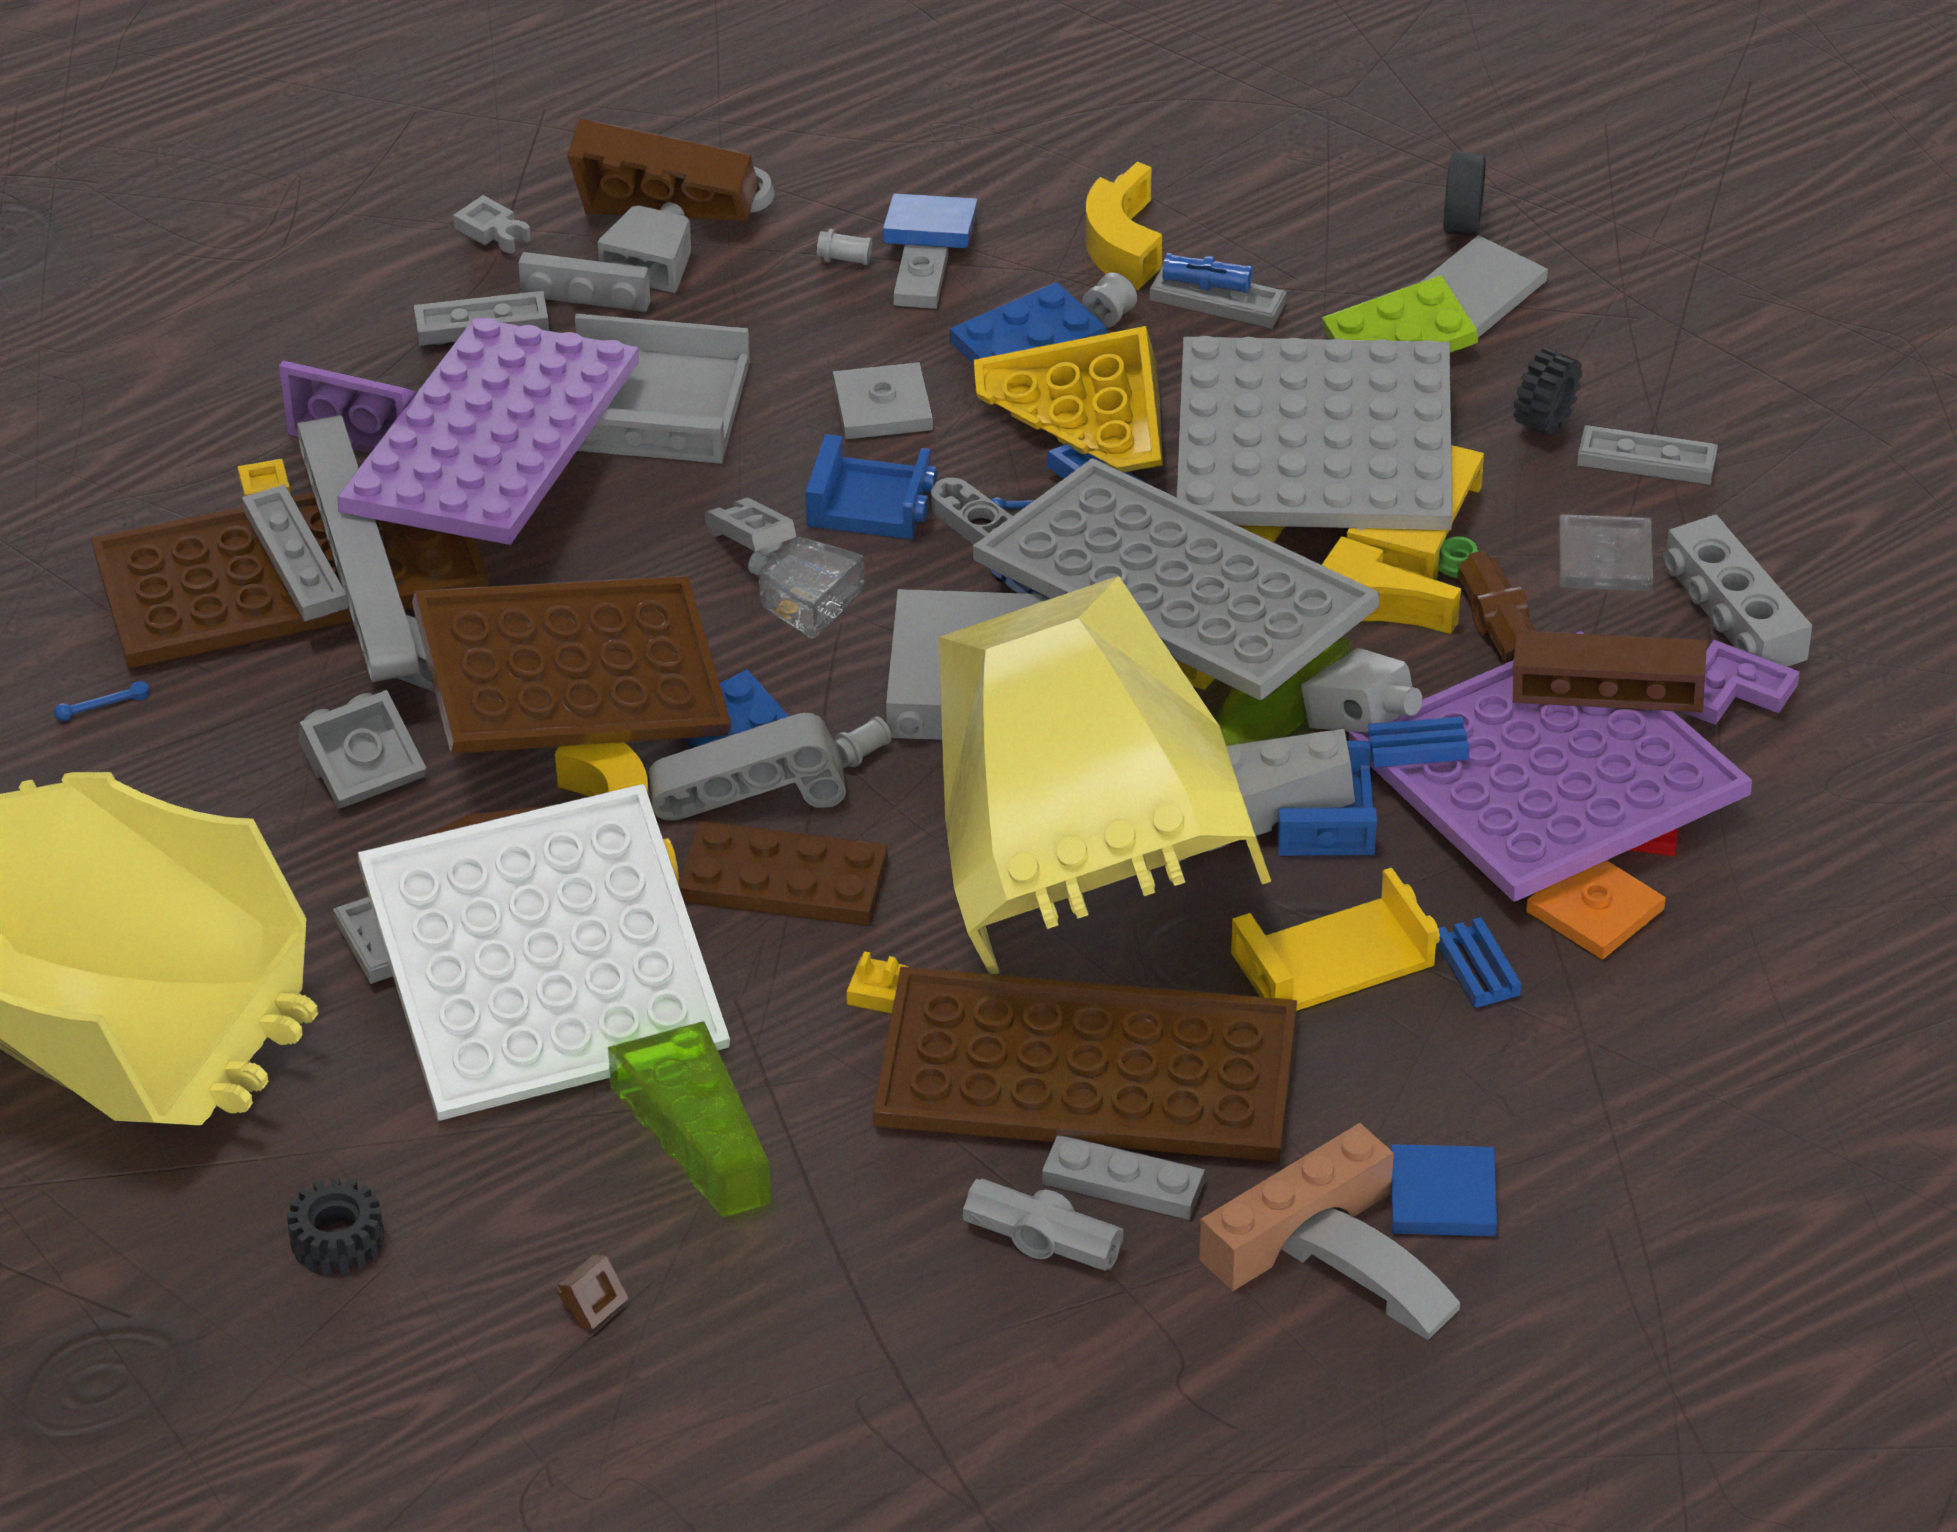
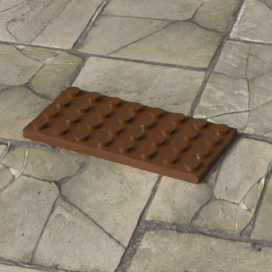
M309 492L292 496L341 584L314 493ZM243 506L91 537L93 552L127 668L150 665L156 662L197 655L208 651L353 621L349 607L326 616L308 621L303 620L245 515ZM375 519L404 610L413 608L412 601L415 591L490 587L489 577L474 538Z
M901 966L874 1104L873 1126L1055 1142L1057 1136H1066L1115 1148L1280 1162L1297 1000Z

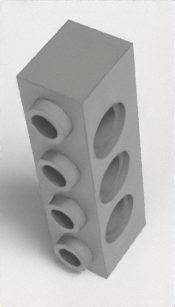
M1716 514L1668 530L1667 548L1663 554L1666 570L1671 576H1675L1688 591L1691 600L1701 606L1711 618L1716 630L1723 632L1735 648L1786 667L1808 660L1812 624Z

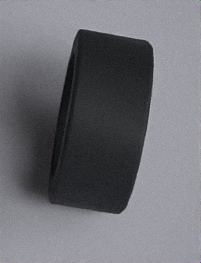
M1452 152L1445 194L1444 232L1469 235L1478 234L1485 187V154Z

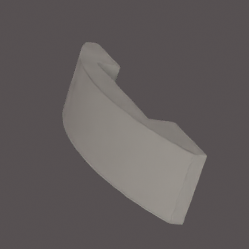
M1333 1208L1320 1211L1307 1219L1291 1234L1281 1248L1301 1262L1314 1255L1387 1300L1386 1315L1426 1340H1429L1460 1310V1302L1453 1293L1411 1253L1373 1227Z

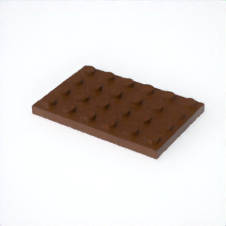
M688 576L420 590L414 593L412 604L451 754L728 735L731 726L730 717Z

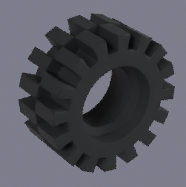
M1543 348L1541 352L1538 351L1535 354V360L1529 362L1528 372L1523 373L1521 377L1523 383L1521 386H1518L1516 394L1519 396L1514 401L1513 406L1516 408L1513 413L1514 418H1516L1515 421L1547 435L1557 433L1558 427L1561 428L1565 424V417L1569 418L1572 412L1570 407L1572 403H1576L1578 398L1575 394L1576 391L1580 390L1582 383L1579 382L1583 376L1581 362L1547 348Z
M331 1178V1186L324 1187L322 1180L314 1182V1192L312 1193L304 1187L299 1191L300 1200L293 1198L289 1204L290 1211H287L289 1237L292 1252H295V1259L300 1264L306 1262V1269L315 1272L320 1265L322 1275L330 1276L332 1275L333 1268L340 1267V1275L350 1273L349 1265L354 1264L358 1270L366 1266L365 1257L373 1261L378 1256L377 1248H382L384 1229L379 1199L376 1194L372 1196L371 1188L364 1184L358 1190L357 1181L348 1179L346 1186H341L340 1178ZM332 1221L353 1223L349 1228L339 1232L318 1230L322 1225Z

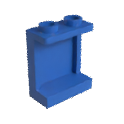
M825 434L805 491L807 526L913 540L918 522L926 521L929 505L927 493H931V488H933L938 478V468L931 466V450L921 448L916 466L843 457V436Z
M1347 741L1355 803L1341 808H1279V821L1276 823L1278 856L1375 855L1377 814L1376 808H1373L1370 775L1371 744L1369 741Z

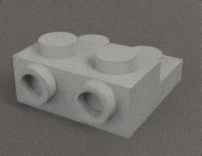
M387 690L374 695L371 693L360 694L351 699L347 705L331 711L328 709L314 711L299 724L298 741L316 777H322L337 809L425 777L427 768Z

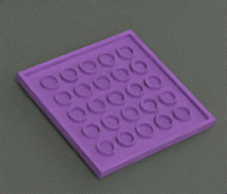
M1514 660L1422 700L1421 708L1416 715L1402 714L1392 721L1463 716L1464 729H1466L1467 741L1469 743V760L1374 767L1372 755L1370 759L1371 768L1514 902L1751 795L1752 780L1673 711L1512 703ZM1349 731V741H1369L1368 733Z

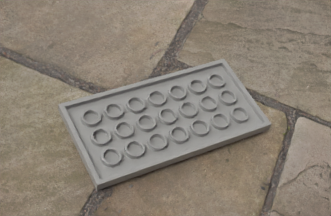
M1093 458L973 545L974 561L1049 598H1055L1119 576L1174 659L1260 701L1379 607L1378 591Z

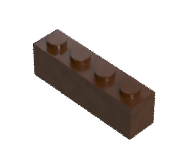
M1517 631L1513 663L1512 703L1703 713L1707 640Z

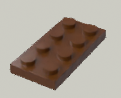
M698 821L678 886L685 903L870 925L888 860V844Z

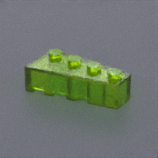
M704 1021L608 1047L611 1089L620 1099L625 1098L633 1107L634 1116L644 1127L649 1126L661 1139V1147L671 1159L676 1157L686 1168L687 1177L722 1217L771 1204L769 1161Z

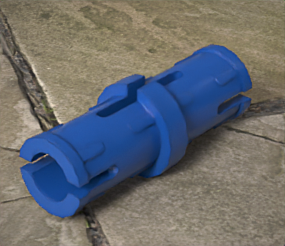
M1167 253L1164 260L1162 278L1164 281L1171 280L1200 285L1201 290L1210 291L1211 287L1249 293L1253 267L1251 265L1244 266L1218 262L1214 256L1206 255L1204 259Z

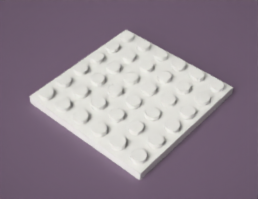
M644 784L358 852L359 867L437 1121L729 1048L730 1037Z

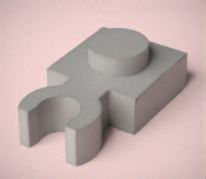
M484 195L453 215L454 228L483 245L495 240L502 251L514 253V238L521 239L526 243L531 241L530 227L527 223L514 220L513 211Z

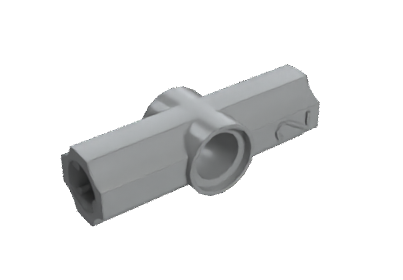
M976 1179L969 1189L968 1197L963 1207L964 1221L1011 1237L1013 1243L1021 1252L1036 1259H1047L1053 1253L1104 1271L1106 1269L1111 1270L1118 1258L1123 1242V1228L1075 1212L1071 1203L1063 1195L1051 1190H1039L1033 1196L985 1179Z

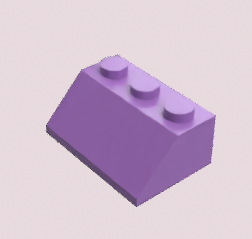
M282 361L279 365L288 435L298 437L297 423L342 415L352 449L371 453L417 393L398 386L292 362Z

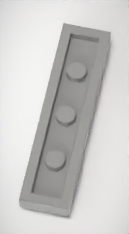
M285 484L242 497L243 511L303 620L308 621L347 609V594Z

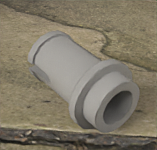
M830 228L828 232H820L817 256L824 257L825 262L837 259L868 265L872 253V238L837 234L835 229Z
M878 716L871 718L867 723L849 733H838L834 737V742L841 755L842 767H857L862 763L864 756L890 743L892 735L887 723Z

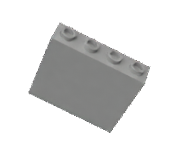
M576 314V333L581 337L602 341L617 340L624 345L639 347L638 365L577 451L722 464L750 364L748 328Z
M898 589L886 699V719L892 738L942 740L938 637L1052 598L1043 594Z

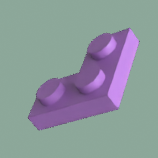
M1713 640L1706 652L1703 713H1683L1716 725L1735 697L1779 713L1798 686L1800 671Z

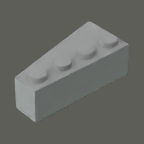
M1345 729L1226 746L1256 836L1272 831V826L1279 821V808H1341L1355 803L1351 762ZM1226 844V845H1223V846H1220V847H1217V848H1214V849H1211V850H1208V852H1209V851H1212V850H1215V849H1218V848H1221V847H1224V846H1227V844Z

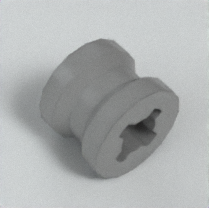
M1108 273L1099 280L1097 286L1090 288L1084 294L1082 305L1106 327H1112L1120 321L1123 314L1129 312L1136 305L1137 293L1131 282L1123 275Z

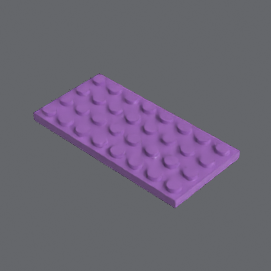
M474 318L338 495V512L511 545L638 365L639 347L624 345L617 340L602 341L585 338L572 332L557 333L541 330L533 325L518 326L502 323L493 318Z

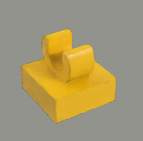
M865 951L862 957H860L848 986L847 1005L892 1014L900 967L908 966L898 964L897 959L889 956L887 962L871 959L870 952Z

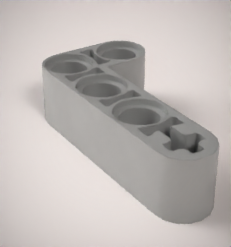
M813 713L795 714L664 757L654 762L648 773L653 812L657 817L669 821L681 820L795 782L804 800L816 808L833 807L839 804L846 794L840 752L825 722L821 717Z

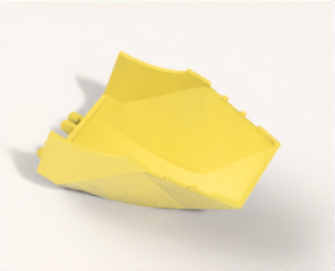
M1119 576L938 637L945 821L953 884L968 935L989 974H998L999 969L986 925L1040 907L1047 929L1058 925L1057 920L1059 918L1054 902L1068 898L1072 912L1076 914L1077 919L1087 916L1089 914L1082 893L1137 875L1143 895L1155 893V882L1150 870L1165 865L1168 877L1174 883V886L1185 883L1179 860L1238 840H1246L1262 885L1271 882L1220 726Z
M111 772L66 773L62 778L63 783L36 787L33 780L21 782L19 791L0 794V1049L34 1071L74 1091L114 1121L203 1125L205 1120L211 1116L216 1106L228 1113L239 1112L241 1114L248 1111L253 1104L252 1095L249 1092L253 1090L256 1092L258 1090L261 1091L269 1082L268 1073L260 1065L249 1062L250 1059L262 1047L267 1037L279 1045L296 1044L303 1035L302 1026L299 1024L303 1022L306 1024L308 1022L311 1023L318 1015V1005L310 997L299 994L303 984L306 917L254 819L223 817L172 805L115 780Z

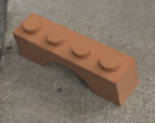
M1358 1123L1201 1218L1199 1260L1232 1291L1238 1289L1272 1268L1278 1253L1287 1239L1302 1223L1313 1215L1328 1208L1339 1207L1348 1215L1355 1217L1389 1196L1392 1186L1394 1153L1361 1123Z

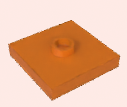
M1606 860L1537 891L1527 899L1526 912L1603 960L1662 912L1665 908L1666 897Z

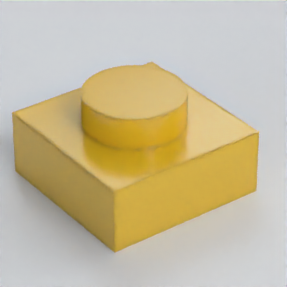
M282 459L238 466L243 496L284 484L290 493V486Z

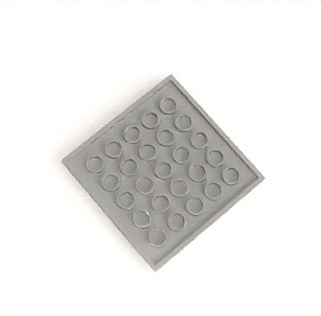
M1210 336L1183 337L1177 498L1234 525L1451 530L1452 475L1449 342H1434L1430 340L1389 341L1385 339L1371 341L1255 337L1225 338Z

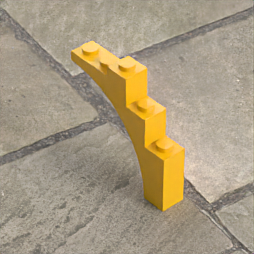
M1341 536L1322 566L1379 592V607L1362 621L1418 625L1449 634L1453 632L1459 621L1461 588L1384 564V550ZM1175 659L1192 686L1205 690L1215 679Z

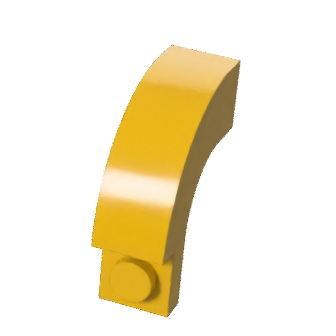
M1138 161L1124 174L1119 175L1114 183L1100 177L1091 187L1086 200V247L1090 258L1105 274L1118 273L1123 275L1136 290H1139L1162 268V234L1131 220L1151 201L1152 167Z
M624 742L559 746L555 752L559 788L591 797L644 784L649 797L648 779L643 763L638 755Z

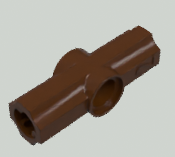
M1485 551L1470 553L1464 562L1458 564L1457 577L1471 601L1472 617L1477 631L1480 635L1489 634L1506 664L1514 660L1517 631H1536L1529 619L1527 599L1520 586L1511 587L1495 557H1490Z

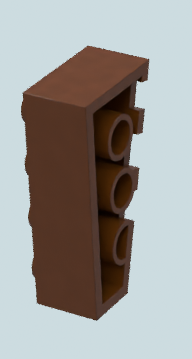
M579 118L567 154L585 214L624 215L631 207L638 205L660 210L665 203L670 202L680 206L685 216L690 219L747 221L758 186L750 154Z

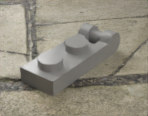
M750 498L735 501L732 508L724 510L718 507L705 513V521L713 537L725 535L757 553H768L778 550L783 546V541L797 537L792 519Z

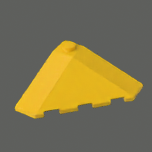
M1146 326L974 360L976 393L980 400L990 405L995 403L1010 411L1012 417L1037 430L1041 428L1058 438L1059 442L1068 444L1083 455L1088 453L1123 473L1163 465L1157 365Z

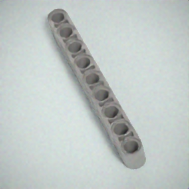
M342 415L297 423V433L303 461L342 587L347 594L348 607L371 682L418 674L419 665L413 636L376 520L338 512L337 497L359 469Z

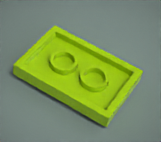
M1442 275L1322 317L1323 330L1329 340L1376 341L1385 339L1389 341L1430 340L1434 342H1449L1450 353L1478 343V330Z

